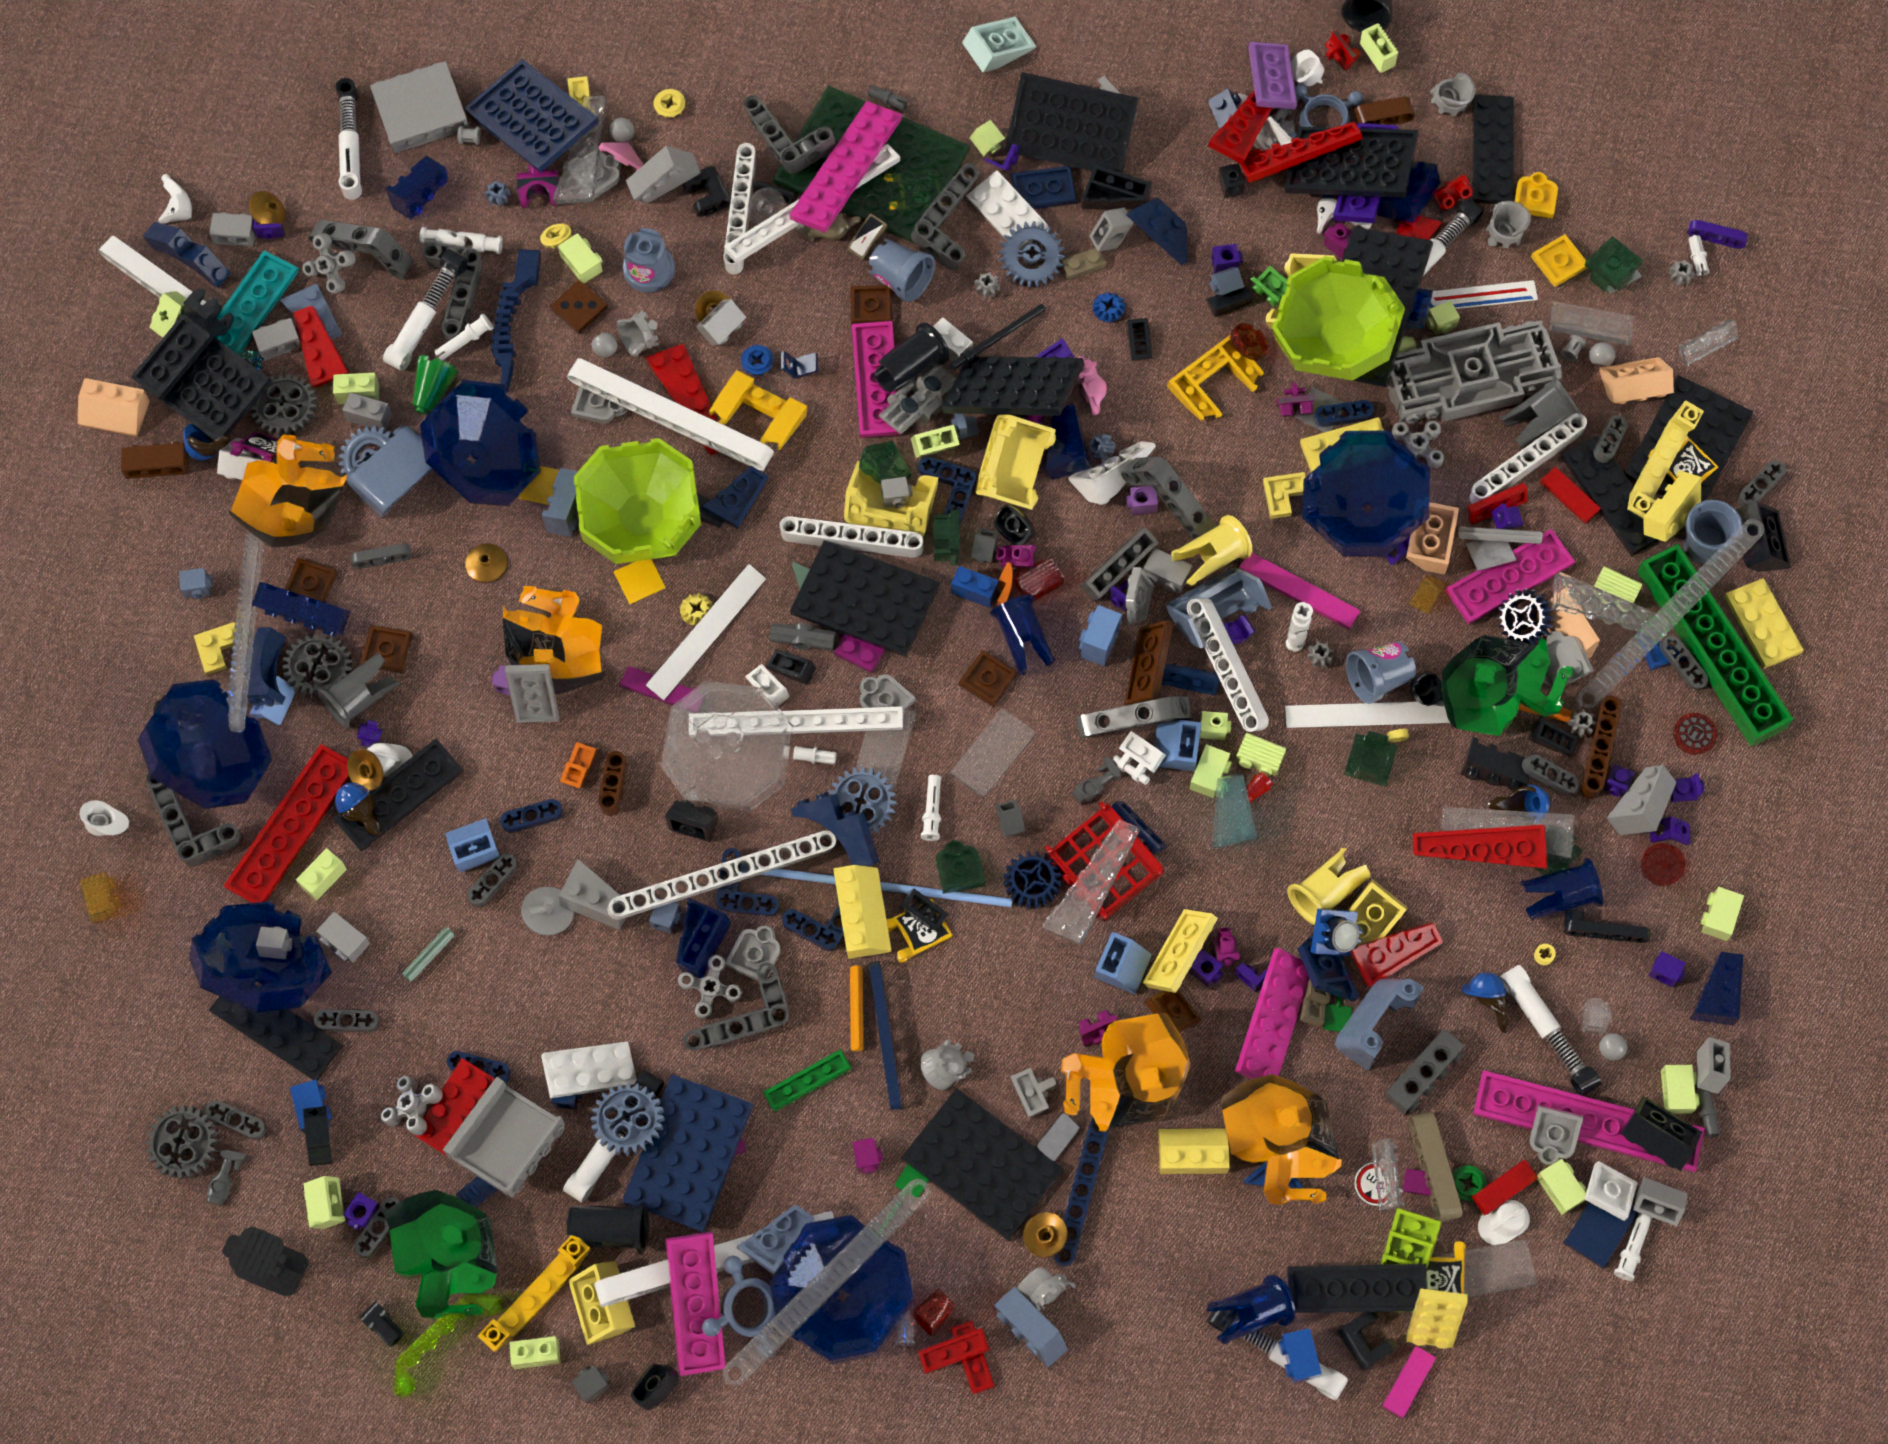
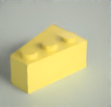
M1681 470L1677 472L1676 481L1673 485H1667L1665 488L1667 493L1662 499L1658 498L1645 514L1644 535L1666 542L1686 526L1689 512L1696 504L1701 502L1700 476Z

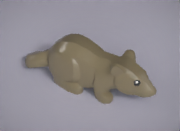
M838 214L826 233L803 224H799L795 229L803 236L808 237L810 241H813L814 237L838 240L853 225L861 223V217L856 216L846 221L843 219L842 214Z

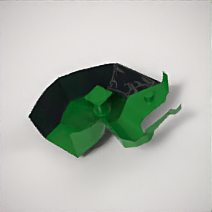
M1483 635L1456 654L1442 671L1441 690L1447 718L1456 729L1500 736L1514 720L1520 703L1544 717L1556 715L1564 703L1561 700V695L1568 677L1572 676L1573 667L1563 666L1560 668L1550 694L1544 696L1540 689L1550 665L1547 641L1541 638L1538 644Z
M438 1190L416 1194L384 1211L390 1231L394 1270L389 1269L402 1278L413 1279L422 1276L416 1300V1307L421 1317L436 1320L448 1314L463 1313L465 1317L480 1315L483 1307H480L478 1304L449 1305L447 1302L451 1294L483 1293L495 1284L498 1268L490 1217L467 1202Z

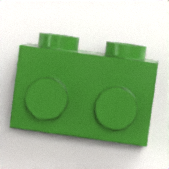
M1269 266L1258 279L1254 276L1251 278L1254 284L1252 288L1260 296L1262 294L1268 297L1266 300L1273 307L1279 306L1282 295H1285L1287 279Z

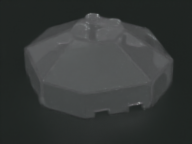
M704 681L671 706L661 767L685 800L708 802L716 808H734L750 812L784 786L785 767L788 764L790 752L789 742L794 726L764 687Z

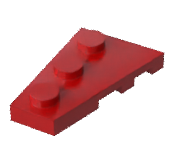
M1404 211L1396 234L1430 240L1435 232L1441 228L1443 222Z

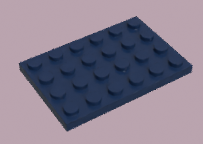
M523 59L464 108L466 114L540 173L599 123L598 118Z
M671 1075L659 1105L664 1110L659 1115L665 1118V1121L659 1122L663 1126V1130H656L660 1138L652 1137L653 1146L648 1143L645 1144L646 1151H641L622 1202L638 1207L641 1202H646L648 1212L705 1233L754 1104Z

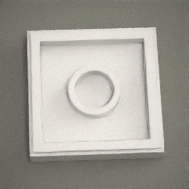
M1598 1161L1594 1164L1585 1200L1625 1221L1629 1216L1638 1182Z

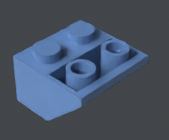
M1176 720L1157 724L1154 747L1166 755L1158 767L1195 772L1201 730L1200 722Z
M487 818L445 833L459 873L500 857Z
M1112 932L1095 970L1094 978L1135 995L1152 954L1132 939Z

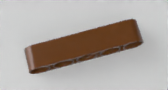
M1615 696L1605 697L1598 709L1597 724L1594 727L1581 785V793L1588 799H1594L1599 796L1605 783L1621 710V702ZM1605 706H1612L1614 711L1607 710ZM1601 725H1607L1610 730L1602 729ZM1597 744L1603 745L1606 750H1600ZM1592 764L1600 765L1601 770L1595 769ZM1588 783L1595 784L1597 789H1591Z

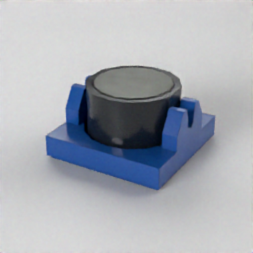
M1317 909L1311 952L1314 954L1351 956L1350 951L1361 942L1359 934L1363 932L1360 926L1356 924L1358 912Z

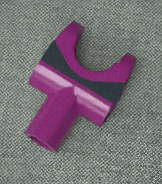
M528 164L529 172L517 173V189L522 208H528L531 197L538 193L547 195L550 198L551 206L558 205L559 177L557 170L546 171L545 169L540 173Z

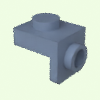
M954 414V419L951 420V423L955 426L959 440L979 435L974 416L964 418V414Z

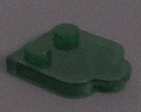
M893 441L868 445L861 453L859 461L860 470L866 475H871L873 480L880 484L881 480L906 477L907 480L912 475Z
M952 840L945 845L944 850L937 854L936 868L943 894L984 887L986 885L979 853L974 847L964 846L960 841Z

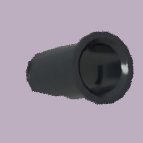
M920 323L916 327L915 334L891 349L878 361L881 365L873 374L878 384L884 390L892 392L912 381L936 363L944 365L949 361L948 346L941 334L932 325Z
M641 1202L638 1207H570L567 1218L568 1235L580 1238L590 1247L636 1249L639 1255L645 1253L649 1233V1212L646 1202Z

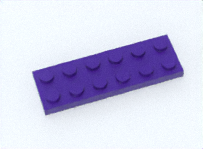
M1358 123L1357 126L1358 128L1398 130V125ZM1339 195L1333 214L1334 221L1374 223L1381 197Z

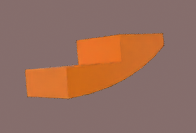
M1008 562L999 578V588L1003 591L997 601V609L1003 612L1007 609L1012 592V565Z
M576 742L560 782L581 789L598 749Z

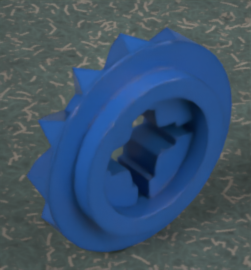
M1107 291L1105 294H1099L1094 299L1093 312L1101 321L1114 322L1123 316L1125 303L1123 298L1119 297L1116 292L1113 294ZM1112 301L1113 308L1110 307L1106 312V305Z
M750 346L741 356V365L746 373H751L753 376L758 374L763 376L774 365L773 354L765 346ZM753 358L757 360L761 358L762 364L756 363L755 365H753Z

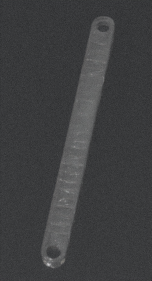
M1750 519L1743 523L1579 691L1577 703L1581 708L1592 709L1761 538L1764 533V526L1761 521ZM1753 524L1757 526L1758 533L1756 536H1750L1747 533L1748 525ZM1589 692L1594 696L1592 704L1588 705L1582 701L1584 693Z
M250 532L245 533L246 540L244 541L245 547L243 548L245 554L242 555L244 561H242L243 568H241L242 575H240L242 582L239 583L241 589L238 590L240 594L238 597L239 603L237 604L238 610L236 611L238 617L235 618L237 625L234 626L236 632H234L235 639L233 640L234 646L232 647L234 653L231 654L233 661L230 662L232 666L230 668L231 675L229 676L230 683H228L230 690L227 691L229 697L226 698L230 707L229 728L231 732H242L245 727L264 542Z
M921 1179L911 1181L725 1366L723 1370L724 1380L731 1386H740L758 1370L927 1201L930 1196L928 1184ZM922 1185L925 1188V1194L919 1198L912 1195L914 1186ZM734 1367H738L742 1373L740 1379L736 1381L729 1378V1371Z

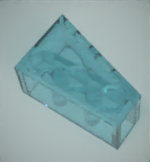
M1236 773L1219 777L1217 779L1211 846L1218 848L1256 839L1257 834L1243 774Z

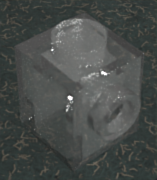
M1590 998L1583 1005L1581 1031L1604 1034L1608 1028V1023H1611L1612 1010H1609V1002H1603L1600 998Z

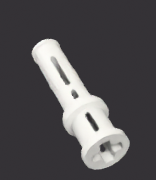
M482 313L478 320L472 324L468 323L464 331L436 349V355L445 351V353L438 357L444 361V359L472 339L478 340L482 333L488 329L492 330V323Z
M939 775L928 776L926 813L922 816L924 827L921 833V839L926 841H937L940 839L938 827L941 817L938 813L942 777Z
M1638 1213L1626 1250L1621 1252V1261L1618 1269L1614 1270V1275L1627 1281L1634 1280L1633 1273L1636 1265L1641 1261L1639 1253L1653 1217Z

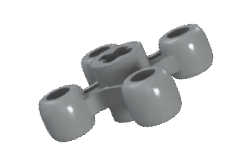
M326 233L318 234L313 238V245L319 250L320 257L316 260L305 262L303 272L309 277L320 273L326 274L328 278L326 283L327 290L333 294L340 293L345 289V281L339 277L338 270L342 267L353 265L356 260L355 254L350 250H344L338 254L332 253L330 248L332 245L331 237Z
M1429 421L1426 423L1422 433L1417 432L1414 434L1409 431L1407 424L1404 422H1398L1393 426V438L1398 441L1402 440L1407 445V449L1399 452L1395 457V465L1398 469L1405 470L1409 468L1412 459L1424 457L1431 468L1436 469L1442 466L1444 462L1443 453L1439 450H1433L1429 446V441L1436 439L1441 432V426L1437 421Z
M713 955L709 958V972L704 978H697L690 972H683L678 977V984L682 989H697L701 993V1000L695 1007V1014L700 1019L705 1020L711 1016V1002L715 997L723 996L730 1002H737L742 997V989L738 985L732 984L727 986L719 981V974L725 968V960L720 955ZM715 960L721 962L719 967L713 966ZM688 977L691 981L689 984H684L683 979ZM707 982H711V984H716L714 986V991L711 993L709 990H704L707 987ZM731 990H736L738 992L736 997H731L729 995ZM706 1007L708 1009L707 1013L701 1014L699 1012L700 1008Z
M402 1076L397 1082V1088L402 1092V1095L398 1098L397 1107L385 1108L382 1111L381 1119L388 1126L395 1127L400 1124L403 1117H408L406 1122L407 1130L419 1136L427 1129V1123L422 1119L426 1112V1104L440 1102L443 1092L436 1085L428 1084L423 1088L422 1093L416 1094L417 1082L410 1076Z

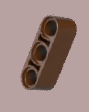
M1407 96L1366 103L1354 109L1357 123L1397 125L1407 123L1415 117L1410 98Z
M620 751L610 752L605 761L598 803L602 813L607 816L616 815L621 805L627 773V762L624 754ZM614 761H622L619 766H612ZM610 781H618L617 785L613 787L608 786ZM606 801H614L612 806H604Z

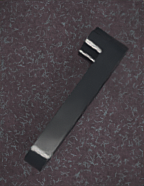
M1577 909L1565 911V935L1635 943H1647L1650 941V929L1647 927L1584 921L1585 912Z

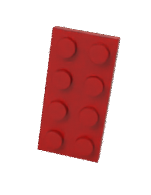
M461 1058L442 1088V1099L440 1102L432 1104L423 1118L427 1123L426 1131L422 1135L414 1136L447 1156L443 1149L495 1078Z

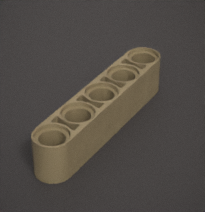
M1433 1112L1411 1115L1408 1118L1409 1129L1421 1170L1426 1172L1424 1177L1427 1188L1430 1187L1432 1195H1429L1435 1217L1440 1221L1461 1218V1203Z

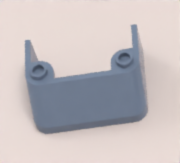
M1237 567L1220 573L1166 605L1169 615L1185 639L1200 649L1204 647L1192 618L1187 612V604L1190 600L1198 598L1210 599L1221 620L1238 610L1251 613L1256 611L1258 606L1268 610L1272 608L1260 578Z

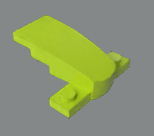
M1397 1208L1381 1264L1426 1263L1427 1268L1442 1221Z

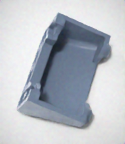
M400 425L393 432L394 437L359 468L355 466L347 473L349 477L346 482L380 518L389 512V509L421 479L428 475L431 469L435 470L440 466L444 459L434 447L408 425L405 427Z
M1379 979L1338 1034L1335 1040L1337 1049L1368 1071L1375 1062L1374 1059L1382 1047V1039L1372 1030L1387 1008L1394 1012L1402 1007L1412 1010L1424 987L1412 979Z

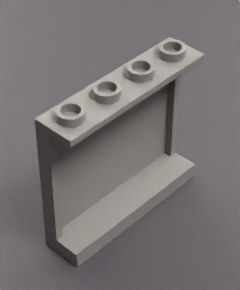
M446 61L434 63L431 66L416 69L413 72L397 75L394 78L378 81L370 85L394 154L457 134L459 126L469 129Z
M496 1077L443 1151L448 1158L513 1198L524 1187L526 1178L536 1171L537 1163L542 1156L545 1157L549 1153L555 1138H559L562 1135L565 1123L560 1116L555 1117L506 1086L503 1080Z

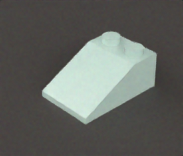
M1016 17L971 27L962 42L983 73L999 69L1036 48V45Z

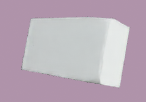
M763 664L745 676L773 709L789 698L787 689Z

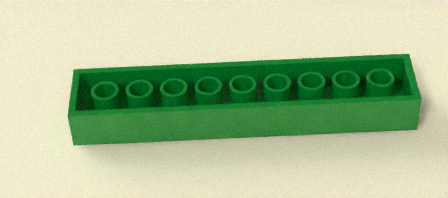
M1679 544L1642 561L1637 573L1687 650L1708 675V682L1749 745L1752 747L1787 729L1794 719Z

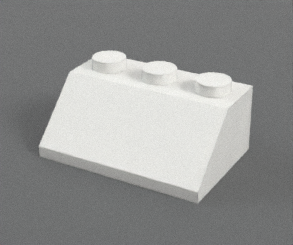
M235 438L232 441L239 442L243 439ZM230 442L226 447L219 450L217 474L224 475L228 479L236 478L243 480L247 463L256 460L262 461L264 457L247 450H243L238 457L231 455L230 452L233 450V446H231ZM275 458L272 461V463L277 464V458Z

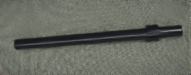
M1043 304L1038 305L971 350H965L960 354V357L949 363V367L955 370L964 363H970L976 355L1046 310Z

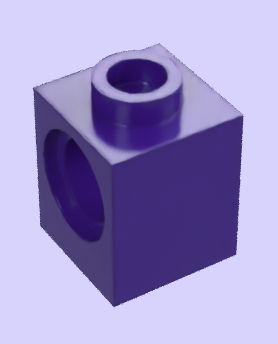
M1237 244L1212 247L1211 259L1214 274L1231 267H1238L1239 269V264L1243 262L1242 252L1237 249Z
M1201 949L1188 973L1209 987L1212 982L1216 984L1223 975L1221 972L1223 964ZM1207 965L1213 971L1211 973H1204L1201 967Z
M1661 951L1648 976L1673 987L1676 982L1681 983L1686 971L1683 968L1686 963Z
M358 1192L343 1215L348 1220L347 1224L356 1230L360 1227L365 1229L380 1206L375 1201ZM365 1208L366 1214L362 1218H356L357 1211Z

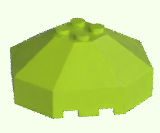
M1328 256L1320 258L1288 277L1285 295H1282L1278 307L1279 313L1277 319L1274 320L1272 329L1275 340L1295 370L1353 381L1390 359L1405 307L1385 277L1363 274L1361 264L1358 261L1345 259L1344 262L1334 261L1333 257Z
M660 438L651 439V442L639 443L638 441L621 443V446L610 448L609 445L600 446L574 476L579 529L582 540L615 564L675 556L701 526L692 460Z

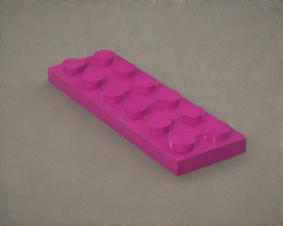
M892 321L851 324L860 438L901 435L879 417L890 405L887 398L891 394H895L898 389L892 392L884 390L878 384L873 374L881 365L878 361L894 348Z
M1552 529L1543 533L1541 544L1525 543L1514 549L1512 552L1516 558L1515 561L1477 570L1446 588L1445 592L1468 625L1503 606L1502 601H1509L1508 595H1515L1516 590H1521L1522 592L1524 589L1531 590L1575 564L1574 559Z
M1276 948L1273 951L1235 1072L1249 1079L1270 1074L1279 1076L1309 981V975L1303 961L1280 948Z
M712 1232L666 1239L679 1375L684 1376L726 1369L722 1327L720 1332L714 1337L705 1335L702 1330V1325L706 1319H718L721 1317Z

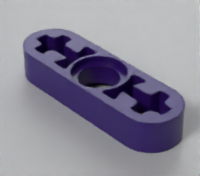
M1701 220L1691 221L1687 232L1691 237L1698 235L1701 237V240L1736 249L1744 248L1748 235L1743 231Z

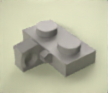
M1031 1068L1010 1076L1028 1118L1049 1110L1045 1098L1049 1097V1091L1057 1088L1054 1077L1042 1081L1041 1077L1036 1079Z

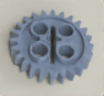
M863 766L860 772L854 767L853 774L846 770L845 778L837 776L840 781L839 784L832 782V785L836 788L835 791L828 790L831 795L837 794L843 814H845L844 807L847 804H852L854 807L853 811L856 810V813L860 809L859 814L863 812L865 814L866 811L873 810L874 817L867 821L870 833L871 830L879 833V826L886 828L885 820L892 821L888 816L889 813H896L891 808V806L897 805V802L891 799L897 796L895 792H890L894 786L892 784L886 785L889 779L887 777L881 779L882 773L880 771L874 775L873 768H870L868 773H866V768ZM855 783H859V792L852 794L850 787ZM869 784V787L867 788L866 793L864 795L865 785ZM876 789L880 790V797L877 800H872L870 797L871 792ZM864 797L867 802L860 807V804L857 803L858 799L862 800Z
M630 1083L626 1084L625 1089H622V1086L618 1084L617 1091L610 1087V1095L602 1093L604 1100H596L599 1108H592L593 1113L597 1115L591 1117L592 1123H595L591 1128L593 1132H597L594 1136L597 1140L601 1139L600 1144L602 1147L607 1145L609 1152L615 1148L617 1155L622 1150H624L626 1156L629 1155L630 1150H633L635 1155H638V1148L641 1147L642 1150L646 1151V1143L654 1145L652 1137L660 1138L656 1130H663V1126L659 1122L665 1121L664 1116L659 1115L664 1112L662 1107H658L661 1102L659 1099L654 1100V1092L648 1094L646 1086L640 1091L638 1083L633 1089ZM630 1101L638 1102L634 1108L627 1107ZM611 1112L618 1113L616 1118L607 1119L608 1114ZM628 1116L631 1121L627 1122L624 1118ZM640 1120H648L647 1125L643 1127L637 1126ZM621 1131H628V1135L626 1137H618V1134Z

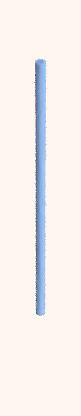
M746 864L741 865V872L743 873L748 872ZM776 869L760 874L836 885L835 876L787 869ZM880 882L881 891L908 894L910 890L915 888L927 897L1012 907L1010 898Z

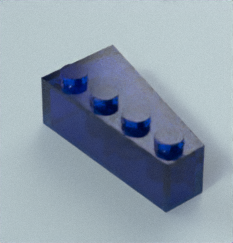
M261 581L252 606L264 609V614L277 617V614L285 616V621L294 624L298 620L304 622L303 627L312 630L319 627L323 629L322 633L334 637L336 633L343 635L351 612Z

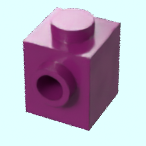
M1340 222L1334 227L1330 226L1324 234V246L1343 259L1352 231Z
M874 1137L852 1142L858 1173L872 1174L876 1172V1169L880 1168L879 1161H883L881 1147L876 1148Z

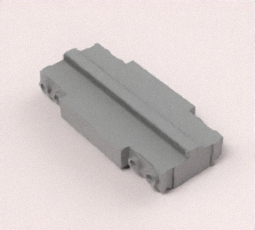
M1542 320L1536 322L1528 321L1519 326L1510 325L1504 329L1501 328L1500 322L1421 340L1418 349L1411 348L1403 353H1398L1387 386L1390 401L1394 404L1396 413L1399 414V422L1411 424L1421 418L1433 419L1438 415L1441 416L1442 422L1520 404L1524 395H1534L1549 385L1554 374L1561 381V364L1558 363L1547 329L1542 326Z

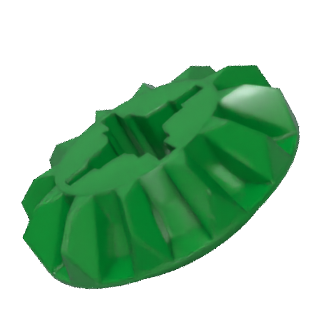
M1461 1166L1452 1174L1458 1197L1461 1201H1474L1472 1196L1487 1186L1484 1174L1474 1166ZM1472 1176L1471 1184L1474 1185V1188L1470 1187L1465 1192V1184L1462 1183V1180L1466 1181Z

